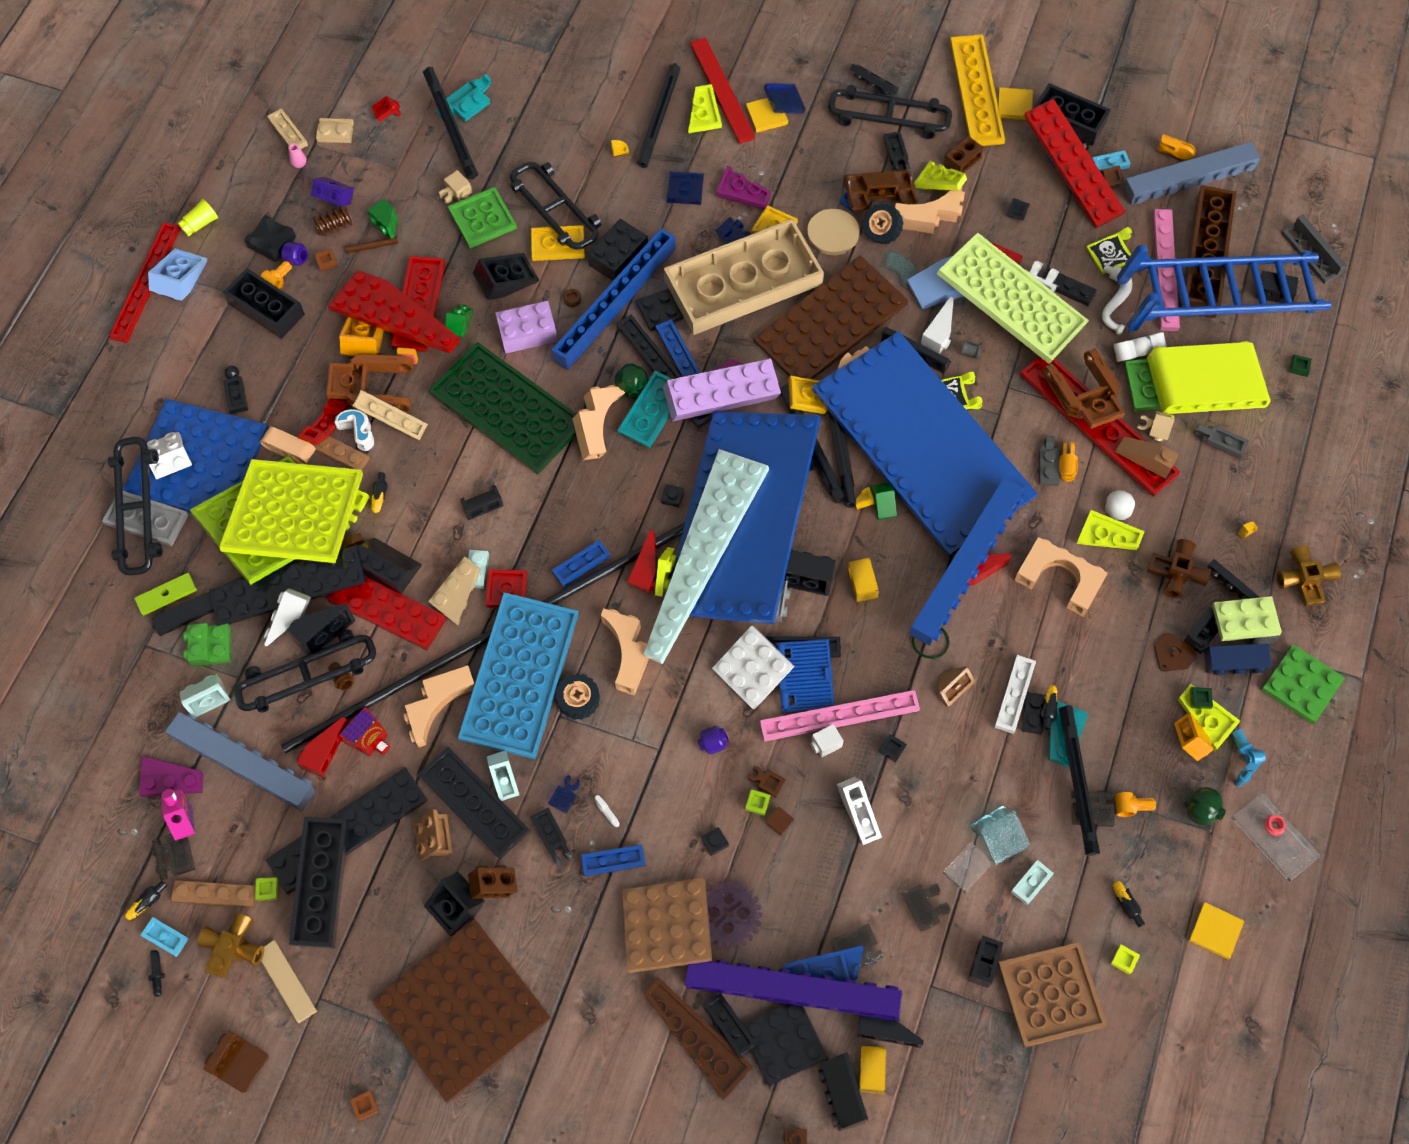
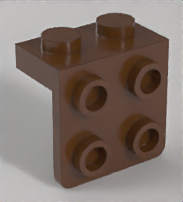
M228 1030L227 1033L222 1034L219 1038L215 1051L207 1056L203 1070L216 1076L238 1091L245 1093L254 1082L269 1056L266 1052Z

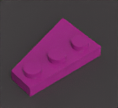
M727 166L716 196L765 209L771 197V192L755 182L748 181L744 175L735 173L731 167Z

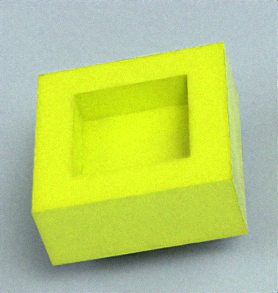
M1120 945L1110 965L1130 975L1140 955Z

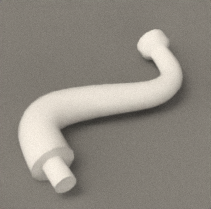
M1106 264L1103 271L1109 273V278L1118 283L1117 275L1122 268L1117 265L1113 268ZM1132 279L1128 283L1120 285L1119 290L1102 312V320L1105 325L1115 330L1118 335H1121L1125 325H1118L1112 321L1110 316L1131 293Z

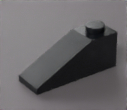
M860 1015L857 1037L917 1048L923 1046L924 1040L896 1020Z

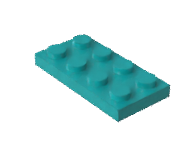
M654 371L617 430L619 434L649 449L651 448L670 417L663 386L671 378Z

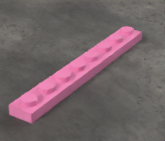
M1154 209L1156 259H1175L1172 210ZM1174 267L1156 268L1164 307L1177 308L1178 293ZM1179 316L1159 317L1160 331L1179 330Z
M913 690L760 720V726L765 742L821 731L832 724L835 727H841L917 712L920 710L916 692Z

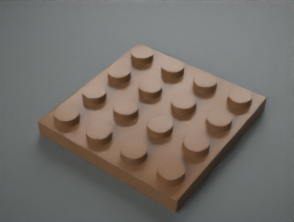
M704 877L622 890L626 961L629 973L712 961Z
M1080 942L998 962L1023 1048L1107 1027Z

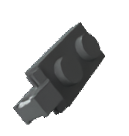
M1199 424L1194 432V435L1201 438L1207 444L1238 458L1242 457L1249 442L1247 439L1216 425L1206 427Z
M1046 435L1044 445L1040 447L1039 485H1059L1058 446H1054V436Z

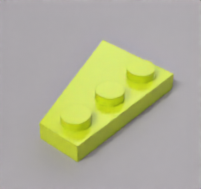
M712 84L695 87L689 133L722 128Z
M929 161L914 182L916 189L959 191L967 177L965 173L954 169L948 170L941 164L937 166L933 161Z
M1190 684L1178 698V701L1187 713L1191 712L1209 736L1213 749L1216 752L1240 720L1214 700H1212V709L1191 708L1190 688L1195 686Z

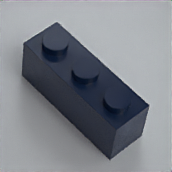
M1269 644L1210 646L1204 649L1206 673L1213 672L1214 676L1225 675V672L1233 671V675L1245 674V671L1261 674L1265 673L1266 669L1271 668Z

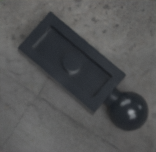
M230 365L224 371L228 379L223 380L229 413L235 414L248 411L243 379L241 376L238 377V368Z

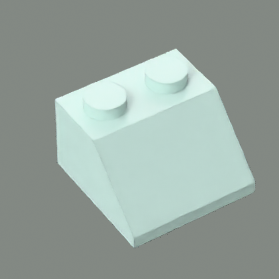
M217 674L207 676L203 681L189 685L180 692L182 705L194 717H198L231 700L222 680Z

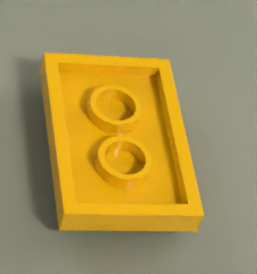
M583 225L561 227L564 232L570 235L573 242L579 243L584 240ZM551 227L531 228L532 261L585 258V248L575 250L566 244L561 246L557 240L558 234Z

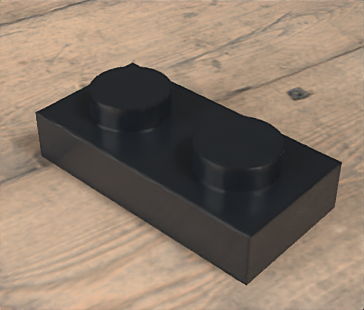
M1026 693L1022 732L1040 735L1043 733L1044 720L1041 717V710L1043 708V699H1045L1046 695Z

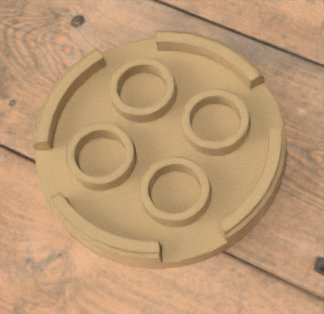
M826 209L818 212L809 221L807 229L809 242L816 249L820 250L819 252L826 255L845 254L846 251L856 246L860 233L856 219L848 212L839 209Z

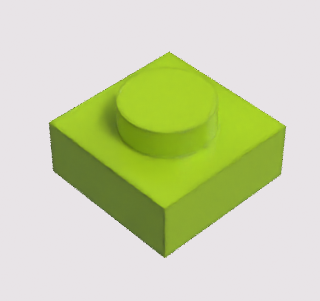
M751 789L745 810L765 816L771 795Z
M278 878L256 879L255 900H278Z

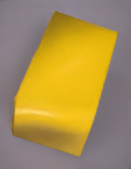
M870 558L850 561L848 563V572L856 601L861 602L878 598L879 591H875L878 590Z
M861 1047L860 1092L884 1095L886 1047Z

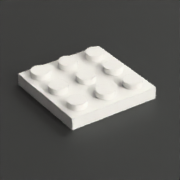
M751 625L712 669L752 709H756L795 666L758 629Z

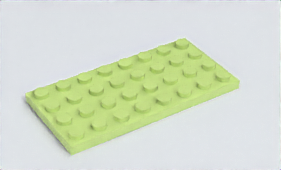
M979 233L972 237L937 272L938 276L1048 364L1054 360L1089 321Z

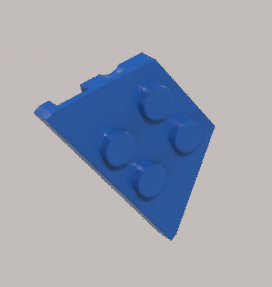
M861 945L784 963L783 967L795 975L805 972L812 974L815 978L831 976L835 981L851 979L856 984L864 947Z

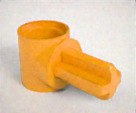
M284 261L276 270H265L260 277L281 289L283 277L292 269V266L289 262Z
M1131 792L1115 794L1116 814L1119 817H1130L1135 815L1137 811H1153L1156 809V801L1153 798H1136Z

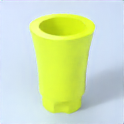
M201 199L189 213L182 217L178 225L187 236H190L193 232L196 233L202 227L218 219V216L204 199Z

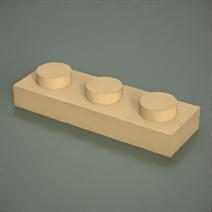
M282 108L267 116L269 122L288 147L293 143L298 144L300 149L308 146L305 138Z

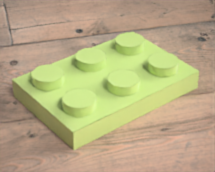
M1272 596L1214 602L1212 605L1221 641L1277 636L1282 633Z

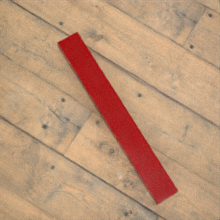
M706 37L690 42L691 48L709 84H712L717 101L738 143L741 144L754 140L755 135Z
M162 223L109 334L111 340L128 343L152 292L149 290L148 272L170 253L181 230L179 225Z

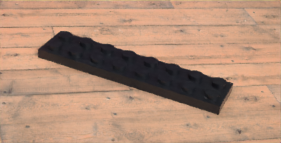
M355 545L339 550L336 563L302 561L279 568L251 585L246 579L210 589L216 623L217 626L228 623L230 625L278 610L280 605L277 603L281 592L284 593L289 588L310 596V600L367 582L359 549Z
M405 767L329 818L346 819L349 822L346 855H348L428 800ZM302 836L266 859L267 864L278 878L287 895L296 889Z

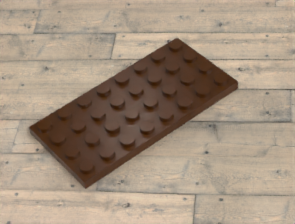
M860 255L753 339L789 377L814 379L908 305L909 300Z

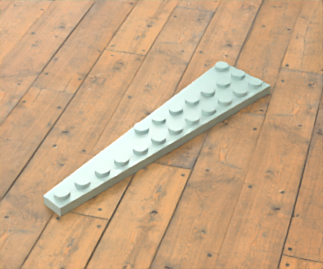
M720 449L718 450L645 649L644 655L646 658L661 664L665 661L769 471L768 465Z

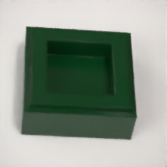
M1293 354L1289 373L1308 377L1312 359Z
M1191 687V708L1212 709V688Z

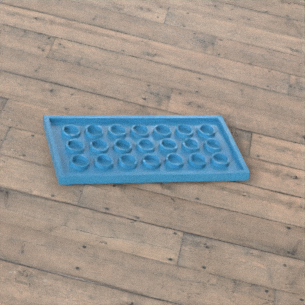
M504 592L458 740L499 751L506 750L507 753L536 760L578 620L579 611Z

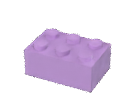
M548 301L495 312L505 354L558 342Z

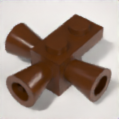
M1177 540L1176 552L1172 558L1157 553L1151 555L1147 572L1169 579L1163 590V593L1168 597L1181 598L1183 596V584H1185L1188 578L1203 586H1206L1208 583L1211 568L1193 566L1195 558L1191 557L1196 544L1190 540Z

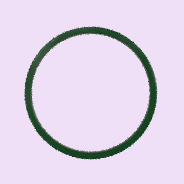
M942 627L940 630H942L945 633L948 644L945 651L938 656L931 657L920 653L915 646L914 637H912L913 647L920 656L927 659H936L943 656L947 652L950 640L947 632Z

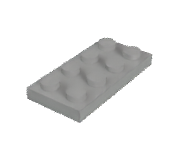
M123 491V503L142 501L141 496ZM115 498L102 520L104 525L116 528ZM150 500L152 540L172 547L189 514L187 511ZM143 508L124 511V531L144 538Z

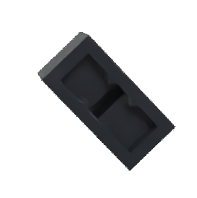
M982 936L968 978L969 982L986 988L990 987L1003 942Z

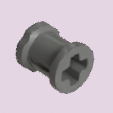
M964 340L961 355L966 354L979 359L982 343L975 344Z

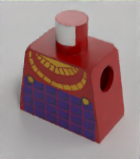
M366 707L339 734V737L345 744L367 756H370L375 750L384 755L390 749V745L384 741L388 737L387 732Z

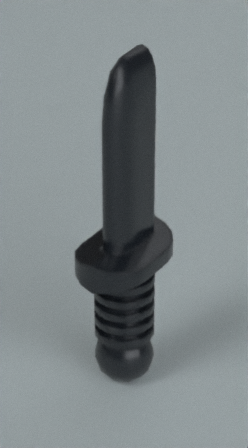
M157 950L151 951L152 975L148 977L149 981H153V995L159 997L162 994L161 979L165 978V973H161L160 954Z

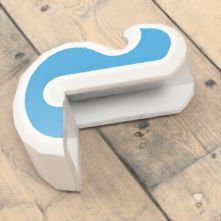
M348 409L336 416L335 424L338 430L354 427L355 442L358 449L368 451L374 446V437L370 431L371 424L365 412L359 409Z

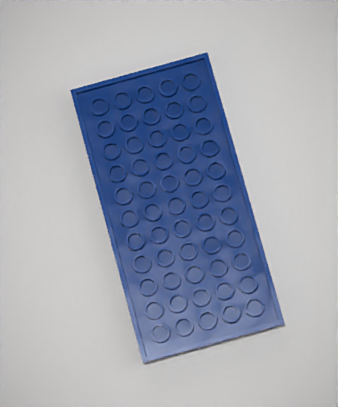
M900 331L812 386L811 390L948 557L960 549L1004 477L1025 487L1023 491L1025 497L1021 505H1016L1014 510L1017 511L1038 495Z
M713 411L671 578L718 450L720 449L768 465L769 471L689 617L767 624L775 623L821 420L819 415Z

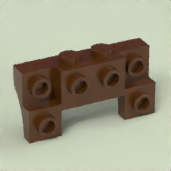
M909 170L844 175L843 184L848 193L847 201L852 211L869 209L870 203L868 200L896 198L900 204L917 205L918 203L913 186V177Z

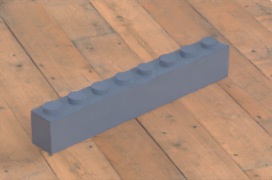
M1252 142L1126 178L1122 190L1131 205L1141 204L1150 199H1157L1167 194H1174L1177 191L1188 190L1194 186L1205 185L1214 180L1218 181L1231 175L1235 176L1245 171H1252L1257 167L1261 157Z
M179 712L166 729L165 733L171 739L302 812L316 792L310 780L304 777L301 779L295 776L296 773L292 770L279 768V764L270 758L268 761L263 759L261 753L254 749L252 751L245 749L246 745L238 740L234 743L229 740L230 737L221 731L216 733L213 731L214 728L205 722L202 724L198 723V719L189 713L184 715Z

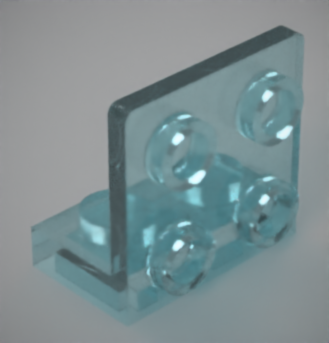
M1005 805L970 825L974 833L982 836L996 865L1030 846V842L1015 810Z

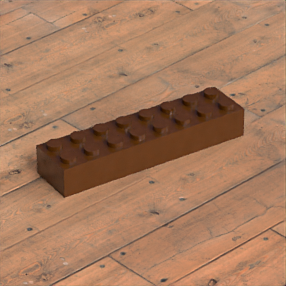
M1201 185L1195 202L1187 258L1228 257L1236 191ZM1199 266L1186 267L1184 281L1190 307L1208 306ZM1207 266L1216 306H1221L1226 273L1225 266ZM1216 314V315H1200V316H1205V317H1210V318H1216L1217 314Z

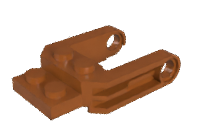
M1096 349L1084 352V361L1100 387L1080 394L1078 397L1075 396L1061 372L1059 373L1053 364L1043 368L1045 380L1067 415L1078 419L1084 418L1090 429L1124 417L1125 411L1117 401L1120 385Z
M358 354L351 359L349 364L330 363L327 398L346 399L353 409H357L353 407V404L360 390L367 391V372L410 373L413 371L414 361L407 356ZM370 394L403 412L410 410V399L393 397V395Z

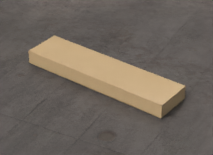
M360 390L353 404V407L417 440L421 439L428 425Z
M274 940L264 946V955L261 961L298 1023H301L316 1013L317 1009L278 943Z

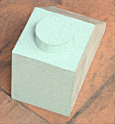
M506 750L487 756L489 769L499 799L503 801L519 796Z

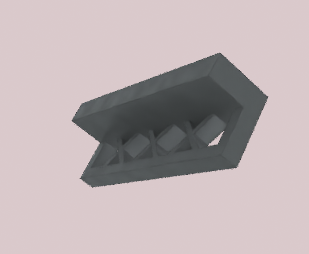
M1304 215L1297 217L1294 225L1282 230L1281 234L1298 254H1302L1304 251L1318 254L1320 263H1307L1323 284L1341 276L1347 265ZM1295 230L1299 237H1292L1289 232ZM1300 243L1307 245L1309 250L1302 249ZM1322 269L1329 270L1331 275L1326 277L1322 273Z

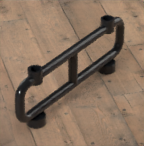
M849 85L847 90L838 89L833 91L828 102L829 111L833 115L839 116L838 122L842 126H849L852 118L922 129V137L925 139H933L936 132L946 131L952 121L951 109L946 105L939 104V100L936 98L930 99L929 102L884 96L859 92L853 85ZM838 96H845L849 100L859 98L888 103L886 116L837 109L835 108V101ZM894 105L928 109L932 113L942 111L946 114L945 122L942 125L892 118Z
M527 162L515 168L510 174L511 189L514 193L520 191L558 234L557 240L561 246L566 244L571 249L580 250L597 240V228L601 227L600 219L596 214L587 218L550 176L554 175V170L549 162L541 166L534 162ZM528 169H534L559 198L542 207L524 187L523 182L517 179V175ZM565 203L591 232V236L579 243L573 242L570 235L562 230L548 212Z
M129 437L119 440L114 446L113 456L108 458L109 467L114 468L117 549L112 550L111 556L114 561H118L121 573L129 576L148 572L152 566L153 558L161 557L163 554L161 543L152 542L149 465L158 463L159 454L156 449H148L146 441L141 437ZM138 444L141 454L142 501L123 503L122 466L124 465V459L121 456V450L124 446ZM143 508L145 563L141 567L128 568L125 560L128 557V552L125 549L124 511Z
M346 629L338 634L339 643L261 673L259 667H249L244 672L246 680H243L235 687L234 698L236 705L242 711L257 709L258 712L263 713L269 710L268 704L351 671L354 675H359L364 671L363 666L371 663L376 657L374 642L367 635L354 636L353 631ZM361 642L366 644L369 652L366 657L362 659L354 658L347 665L311 678L307 663ZM297 667L300 668L304 682L266 697L258 696L254 702H244L242 691L245 688Z

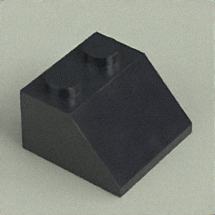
M456 872L440 881L424 907L443 929L452 936L477 914L485 901L483 899H471L469 883L459 872Z

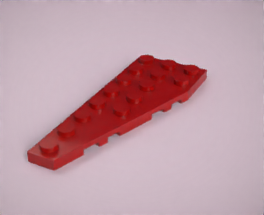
M359 270L354 273L328 305L330 311L449 354L459 342L456 334L390 282Z

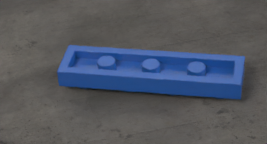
M672 319L656 325V331L681 377L701 373Z

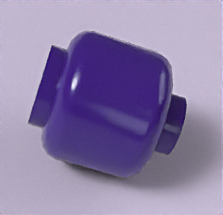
M287 242L281 249V257L283 261H287L291 265L300 266L307 260L308 251L301 243Z
M716 725L702 730L700 739H698L700 749L702 751L705 750L710 755L725 750L727 743H729L725 729Z

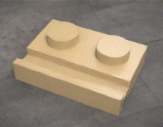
M319 118L320 122L316 135L317 142L351 143L353 119Z

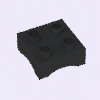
M264 215L257 228L247 235L244 241L249 249L276 262L281 256V249L284 244L293 242L296 235L293 228L281 225L271 217Z

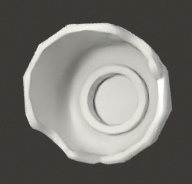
M1124 490L1113 491L1107 497L1105 511L1116 520H1125L1132 515L1135 500L1130 493Z

